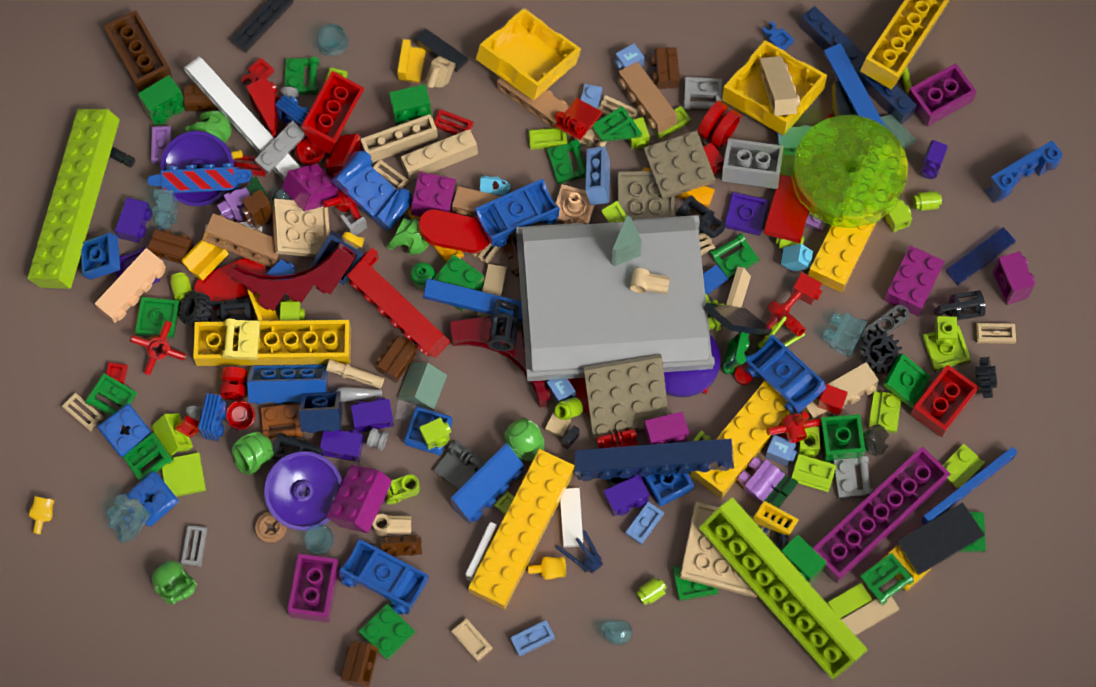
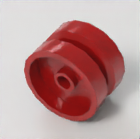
M719 100L703 118L697 131L698 135L705 140L711 138V143L720 149L735 132L742 115L734 109L728 111V106Z

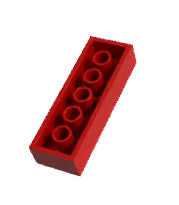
M363 259L347 275L351 279L349 283L363 294L362 296L372 303L382 315L390 319L389 321L401 332L405 330L402 334L414 344L418 343L416 347L428 357L432 355L437 358L451 343L438 328Z

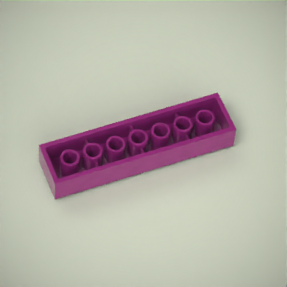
M922 446L813 548L827 562L823 571L838 584L948 480L951 473Z

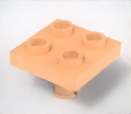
M561 185L556 205L560 208L559 217L556 222L564 223L570 218H580L587 224L590 223L595 205L590 204L585 190Z

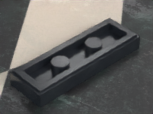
M426 28L414 38L415 44L435 58L441 56L455 63V72H458L468 62V57Z

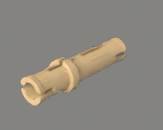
M329 359L326 371L338 374L344 379H353L379 389L382 388L385 378L351 367L348 363L345 365Z

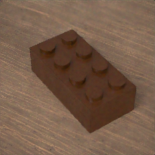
M137 10L103 26L108 39L139 93L168 75L173 77L166 60Z

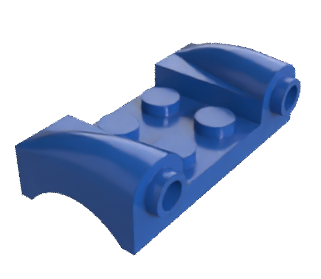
M1053 140L991 176L993 186L985 190V193L993 203L1004 200L1011 194L1015 185L1024 176L1026 178L1030 177L1035 172L1040 176L1047 171L1056 169L1062 158L1061 150Z
M353 152L345 166L331 181L385 231L389 230L413 202L412 194L407 189L396 190L371 166L373 163L372 157L368 152Z
M543 178L475 208V216L493 247L504 246L509 239V235L516 232V227H528L539 221H542L543 224L551 225L558 220L560 208L552 200Z
M773 334L758 352L751 356H746L747 373L752 378L755 376L757 378L761 377L783 397L785 401L784 407L791 414L793 412L796 414L800 413L826 389L824 381Z
M361 539L358 540L348 561L339 570V578L343 585L350 588L360 584L392 601L393 610L400 615L409 614L428 583L429 578L428 574Z

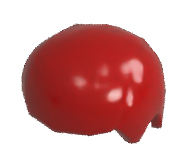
M309 138L300 141L295 147L297 160L308 166L319 163L325 154V151L314 146Z
M238 400L232 402L227 407L225 416L231 427L243 430L249 428L254 423L256 415L250 403Z

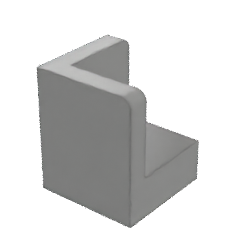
M344 214L340 215L341 224L347 232L357 235L367 229L364 217L355 222L352 214L348 217H345Z

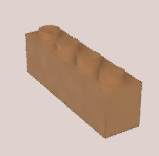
M638 61L619 71V86L627 91L630 101L636 103L639 113L647 118V123L651 129H655L659 134L677 124L676 112Z
M501 77L497 81V89L551 128H556L554 125L557 121L554 118V114L557 111L565 113L569 108L564 100L557 99L548 89L533 101Z
M458 186L452 210L455 214L476 218L475 208L502 196Z
M212 214L202 241L267 267L273 268L279 254H275L274 236L266 235L257 229H251L242 223L226 219L222 215Z

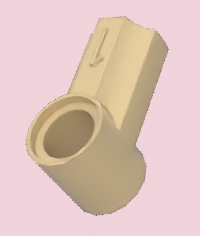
M635 268L632 273L630 290L637 293L650 291L667 295L670 277L651 274L643 268Z
M378 514L373 522V531L378 536L411 534V516ZM378 522H385L387 524L384 528L376 526Z

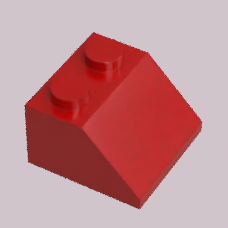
M360 135L340 136L338 142L336 141L332 148L333 153L331 157H328L325 162L327 175L333 177L334 173L339 172L345 166L353 152L362 151Z

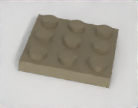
M697 131L644 148V153L662 200L716 182Z
M652 171L618 172V202L625 214L631 217L632 221L635 219L675 217V196L662 200Z

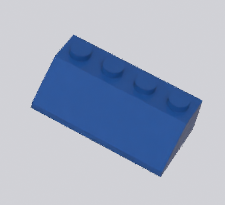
M328 364L251 365L247 380L249 403H300L302 393L328 392V371H326Z
M507 443L451 497L452 509L469 525L473 521H478L483 515L482 512L486 508H491L495 504L496 498L500 494H505L510 488L509 485L514 480L518 481L524 474V464Z

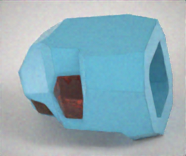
M481 176L480 191L504 196L510 192V183L499 177Z

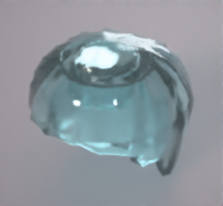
M328 24L319 30L317 46L324 55L329 57L337 56L346 51L349 45V38L340 25Z

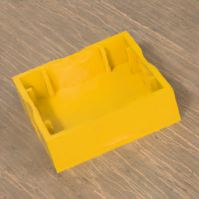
M523 8L502 29L494 32L480 44L476 60L534 101L577 63L581 48L563 35L550 29L543 21Z
M765 40L751 55L747 64L739 69L724 86L722 100L784 136L824 90L827 75L807 63L793 58L784 50ZM782 56L784 63H787L788 74L791 73L792 84H795L796 95L798 94L800 97V106H797V114L774 116L759 74L760 58Z

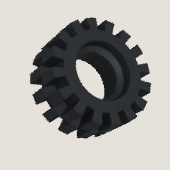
M194 290L189 291L188 294L184 295L185 299L181 300L182 305L179 306L181 309L179 315L181 316L179 318L182 320V323L195 327V322L208 321L207 316L211 314L209 310H212V306H210L212 300H210V296Z

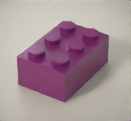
M955 63L911 87L907 96L917 105L915 111L928 127L973 102L977 91Z
M910 245L886 293L884 301L894 306L903 305L909 309L910 313L919 317L945 261Z
M351 464L326 517L339 527L369 533L392 480L380 470Z
M298 554L288 606L290 617L330 622L340 567L338 559Z

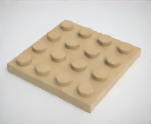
M696 502L694 504L679 578L756 598L758 596L757 593L699 529L718 507ZM757 524L759 528L763 531L765 527ZM769 529L768 532L766 533V535H767L768 538H769V534H770V529Z

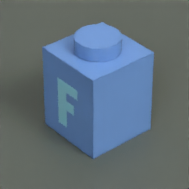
M634 43L616 53L614 63L618 71L637 61L642 67L644 66V56Z
M568 379L547 381V388H549V392L557 404L575 397V390Z
M774 435L765 458L787 466L789 461H794L797 451L794 450L796 443H789L788 440Z

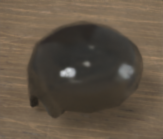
M876 424L863 432L865 450L873 456L884 454L889 447L885 443V440L889 437L886 429L882 425Z

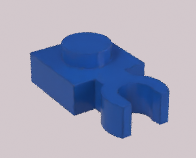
M772 21L769 22L771 30H767L765 27L762 28L763 35L770 37L768 42L784 51L794 43L795 39L783 28L777 30L775 23Z

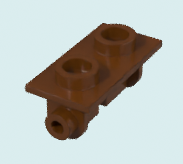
M510 235L511 241L507 240V243L502 247L507 259L514 257L508 263L512 274L519 276L517 239Z
M417 535L403 536V542H400V537H385V539H382V551L393 557L422 555V540Z

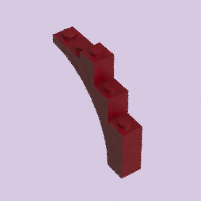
M339 243L334 251L323 261L301 272L287 275H268L247 270L234 263L228 275L231 276L230 278L234 282L246 285L247 289L252 293H259L260 295L257 300L259 305L266 310L274 311L285 293L288 294L291 300L302 303L313 285L320 292L331 295L355 259L356 252Z
M492 316L450 322L453 346H475L497 352L511 360L527 377L525 344L521 330L516 331L515 347L513 350L497 351L488 346ZM501 342V343H500V345H508L507 343H504V342ZM548 380L530 381L536 393L539 408L547 407V400H550L549 388L545 389L544 383Z

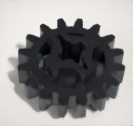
M876 331L874 335H868V339L862 341L865 346L860 347V350L864 351L860 357H865L866 359L863 364L867 362L871 369L875 368V373L880 372L881 369L883 373L888 372V369L891 370L896 358L900 354L898 351L902 349V347H897L896 345L899 340L894 341L893 334L887 336V331L882 332L881 335L879 331ZM875 340H878L877 345L871 346ZM891 358L887 364H884L885 359Z
M989 356L979 357L980 366L976 367L975 370L976 384L982 390L983 399L993 398V388H997L998 385L996 366H991Z

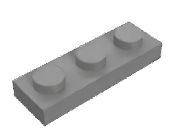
M292 121L255 159V163L269 174L306 134L301 127Z

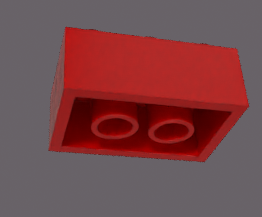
M947 364L913 407L910 415L942 438L975 396L979 387Z

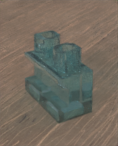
M154 189L153 197L157 206L152 209V213L155 217V223L159 225L158 230L167 229L171 231V224H176L178 201L173 190Z
M834 312L830 324L837 326L838 329L834 331L827 327L822 339L831 343L830 348L850 358L866 327L867 321L862 318L858 320L851 317L847 312L845 315Z
M122 494L114 500L117 506L111 507L106 512V515L111 520L107 526L116 529L119 533L116 538L120 543L135 539L150 516V513L137 498L130 500L126 494Z

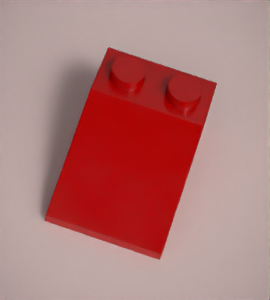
M264 77L247 85L246 88L250 102L262 124L275 139L279 133V115L275 104L279 97L273 81L269 82L267 77Z

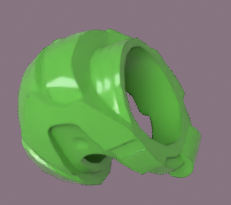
M211 110L201 114V122H196V124L186 127V133L198 130L205 131L219 137L225 143L229 139L232 130L228 118L218 110Z
M404 218L396 235L388 243L387 248L393 250L396 246L407 245L409 247V255L423 253L429 243L418 232L417 224L419 219L412 218L408 220Z
M522 417L519 420L513 421L504 432L505 443L511 447L520 461L531 462L534 460L539 449L544 451V438L539 427L527 418Z
M260 432L247 434L232 446L236 467L241 473L248 476L257 472L263 463H269L274 455L271 441Z
M171 560L159 566L152 575L153 587L167 604H175L182 599L186 600L195 592L194 589L197 586L194 578L183 571V565Z

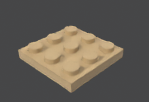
M274 199L272 201L275 254L315 257L330 232L328 207H320L304 212L294 200Z

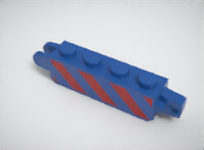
M233 163L222 164L221 168H215V164L203 165L204 168L197 169L196 165L185 166V169L178 170V166L167 167V170L161 171L160 175H150L148 183L151 186H162V190L165 193L237 190L240 184L250 182V179L253 177L252 170L233 167Z

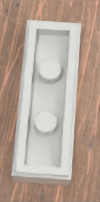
M570 488L565 490L560 500L564 548L580 547L576 541L577 537L583 543L579 488Z
M489 523L467 569L466 579L472 582L497 532V524Z

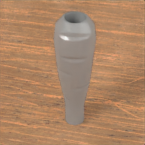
M340 387L335 390V392L341 391L342 402L382 397V389Z

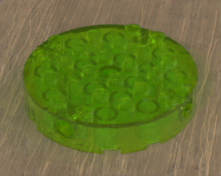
M856 115L831 117L813 126L799 142L792 166V181L795 193L801 204H804L810 210V213L819 220L844 228H856V226L866 224L867 226L871 225L891 212L902 196L908 175L907 157L896 136L882 124Z

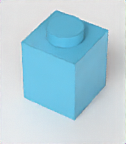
M803 244L784 247L781 265L793 272L810 269L813 251Z

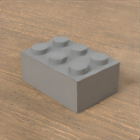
M728 138L722 181L778 189L784 146Z

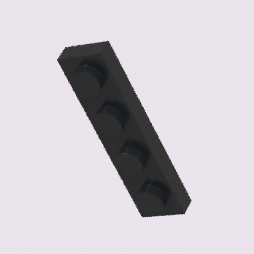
M268 0L231 39L232 43L247 53L294 3L293 0Z

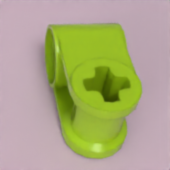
M410 474L392 480L386 494V503L391 505L418 495L421 487L417 477ZM410 482L416 483V485H415L414 488H412V489H407V488H406V485H407L408 483H410Z

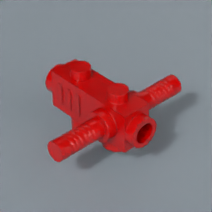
M796 290L785 303L778 304L776 301H772L767 307L772 314L766 325L771 329L786 316L783 324L796 336H802L806 328L789 312L792 305L803 294Z

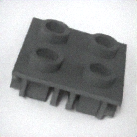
M456 441L450 444L449 451L434 469V472L460 490L487 461Z

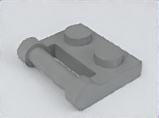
M685 77L684 110H690V108L710 109L716 103L690 101V97L716 98V102L719 100L722 102V79Z
M868 456L833 461L834 464H837L834 473L838 499L868 497L873 493L868 471ZM860 465L862 490L857 488L854 466Z

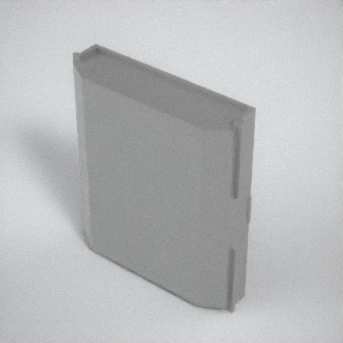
M699 215L633 220L642 240L641 255L617 266L612 265V250L624 222L516 227L527 381L585 378L583 367L657 354L662 356L664 372L713 369L715 362L711 353L708 316L704 310L706 297L699 240ZM635 268H643L651 274L670 277L667 295L650 291L637 293L630 290L633 270Z

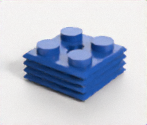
M283 95L278 100V103H275L279 119L285 124L294 121L301 127L310 111L306 106L302 108L298 105V101L293 96Z
M109 232L83 242L81 250L83 277L92 280L120 270L118 236Z
M206 393L198 424V428L205 440L212 439V441L216 440L217 442L224 435L225 426L223 421L224 418L226 419L227 407L226 401H223L220 394L217 396L216 394L213 395L211 393L209 395V393Z
M130 404L123 406L97 427L120 457H123L152 434ZM122 425L124 427L129 426L128 435L120 434Z
M416 406L404 438L405 445L441 455L444 446L440 448L436 446L429 450L419 427L441 417L443 423L447 422L451 428L453 423L452 417Z
M153 471L124 496L125 500L145 525L153 526L179 502V499L162 478ZM151 495L153 496V497H152V499H153V502H152V503L149 502V497H150Z
M688 473L652 474L648 477H643L660 507L692 491L694 488ZM665 477L668 479L672 478L671 483L664 482Z

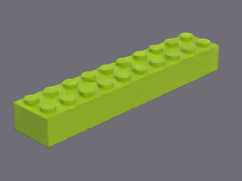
M77 109L27 277L28 280L40 288L71 289L83 242L86 239L120 121L108 109Z
M733 497L720 506L699 527L832 680L868 650Z

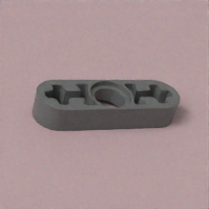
M903 305L895 306L864 329L862 340L868 339V333L873 334L876 329L881 334L887 331V335H889L908 320L909 309ZM897 311H898L899 313L904 312L903 317H902V316H899V317L896 318V320L894 321L893 318L896 317ZM888 321L891 324V328L883 329L880 323ZM875 340L871 346L877 344L878 340Z

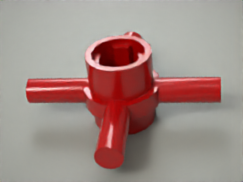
M341 189L337 193V197L322 202L324 208L335 205L341 212L350 211L355 222L362 218L356 207L357 204Z
M165 320L160 334L153 335L148 340L131 335L129 342L146 347L147 353L150 356L143 373L151 375L156 361L165 358L167 355L182 361L185 360L186 354L171 349L166 340L172 322ZM159 343L162 344L161 350L153 349V346L158 347Z
M803 412L801 415L793 414L781 420L783 425L767 428L766 433L768 436L780 434L779 437L788 438L789 443H796L807 438L806 428L820 426L821 420L819 418L807 420L809 418L807 412Z

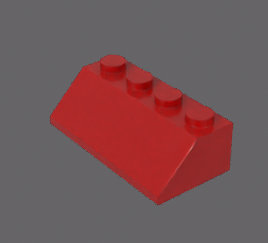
M331 71L301 126L311 143L329 154L365 89L334 71Z

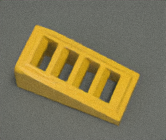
M763 501L754 515L753 521L763 527L789 536L799 519ZM772 516H775L774 521L770 520ZM781 518L783 521L779 525L777 522ZM787 521L791 522L788 528L784 527Z

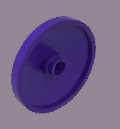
M191 131L179 135L166 147L161 158L160 173L163 170H167V167L178 166V170L185 169V166L196 165L197 169L204 168L203 165L215 164V168H221L222 164L233 163V167H235V162L229 147L219 137L207 132ZM229 190L169 194L186 205L206 206L220 200Z
M711 335V353L715 362L713 369L664 372L667 395L674 397L694 396L706 390L715 381L720 369V352Z
M294 452L278 460L268 472L264 483L265 503L271 515L282 525L302 531L316 529L330 521L326 516L342 485V479L336 467L325 457L313 452Z

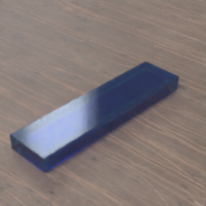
M1003 227L948 268L946 273L959 286L1015 244L1016 240Z

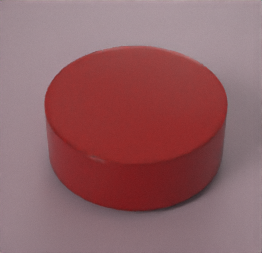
M746 365L739 366L734 374L735 381L740 385H748L753 381V378L746 371Z

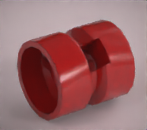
M240 367L223 368L221 381L224 383L220 385V396L227 400L244 399L246 387L243 384L246 383L247 371Z

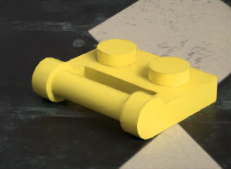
M226 319L225 350L222 352V357L225 359L258 360L260 321ZM234 328H240L238 351H232Z

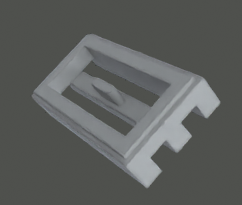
M187 525L181 565L202 566L208 531L207 527ZM193 530L195 533L190 560H187L191 532ZM199 531H202L198 558L195 561Z

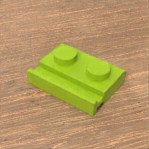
M874 391L868 429H877V431L896 434L901 399L892 393Z
M963 444L943 465L951 473L947 482L958 490L972 478L985 462Z
M799 453L792 478L799 484L829 492L837 464Z

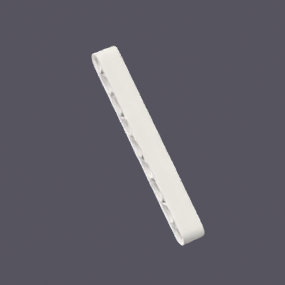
M200 56L184 67L188 76L228 118L252 147L261 154L274 140V137ZM288 154L273 170L285 181L289 170L301 167Z

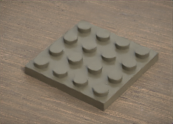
M661 354L583 367L593 438H598L600 435H612V432L616 435L617 431H620V434H622L623 431H627L629 428L631 430L635 429V431L644 430L646 420L668 415Z

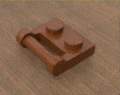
M300 404L261 408L263 434L269 440L277 438L279 433H284L288 437H303L299 416ZM296 425V428L269 431V428Z

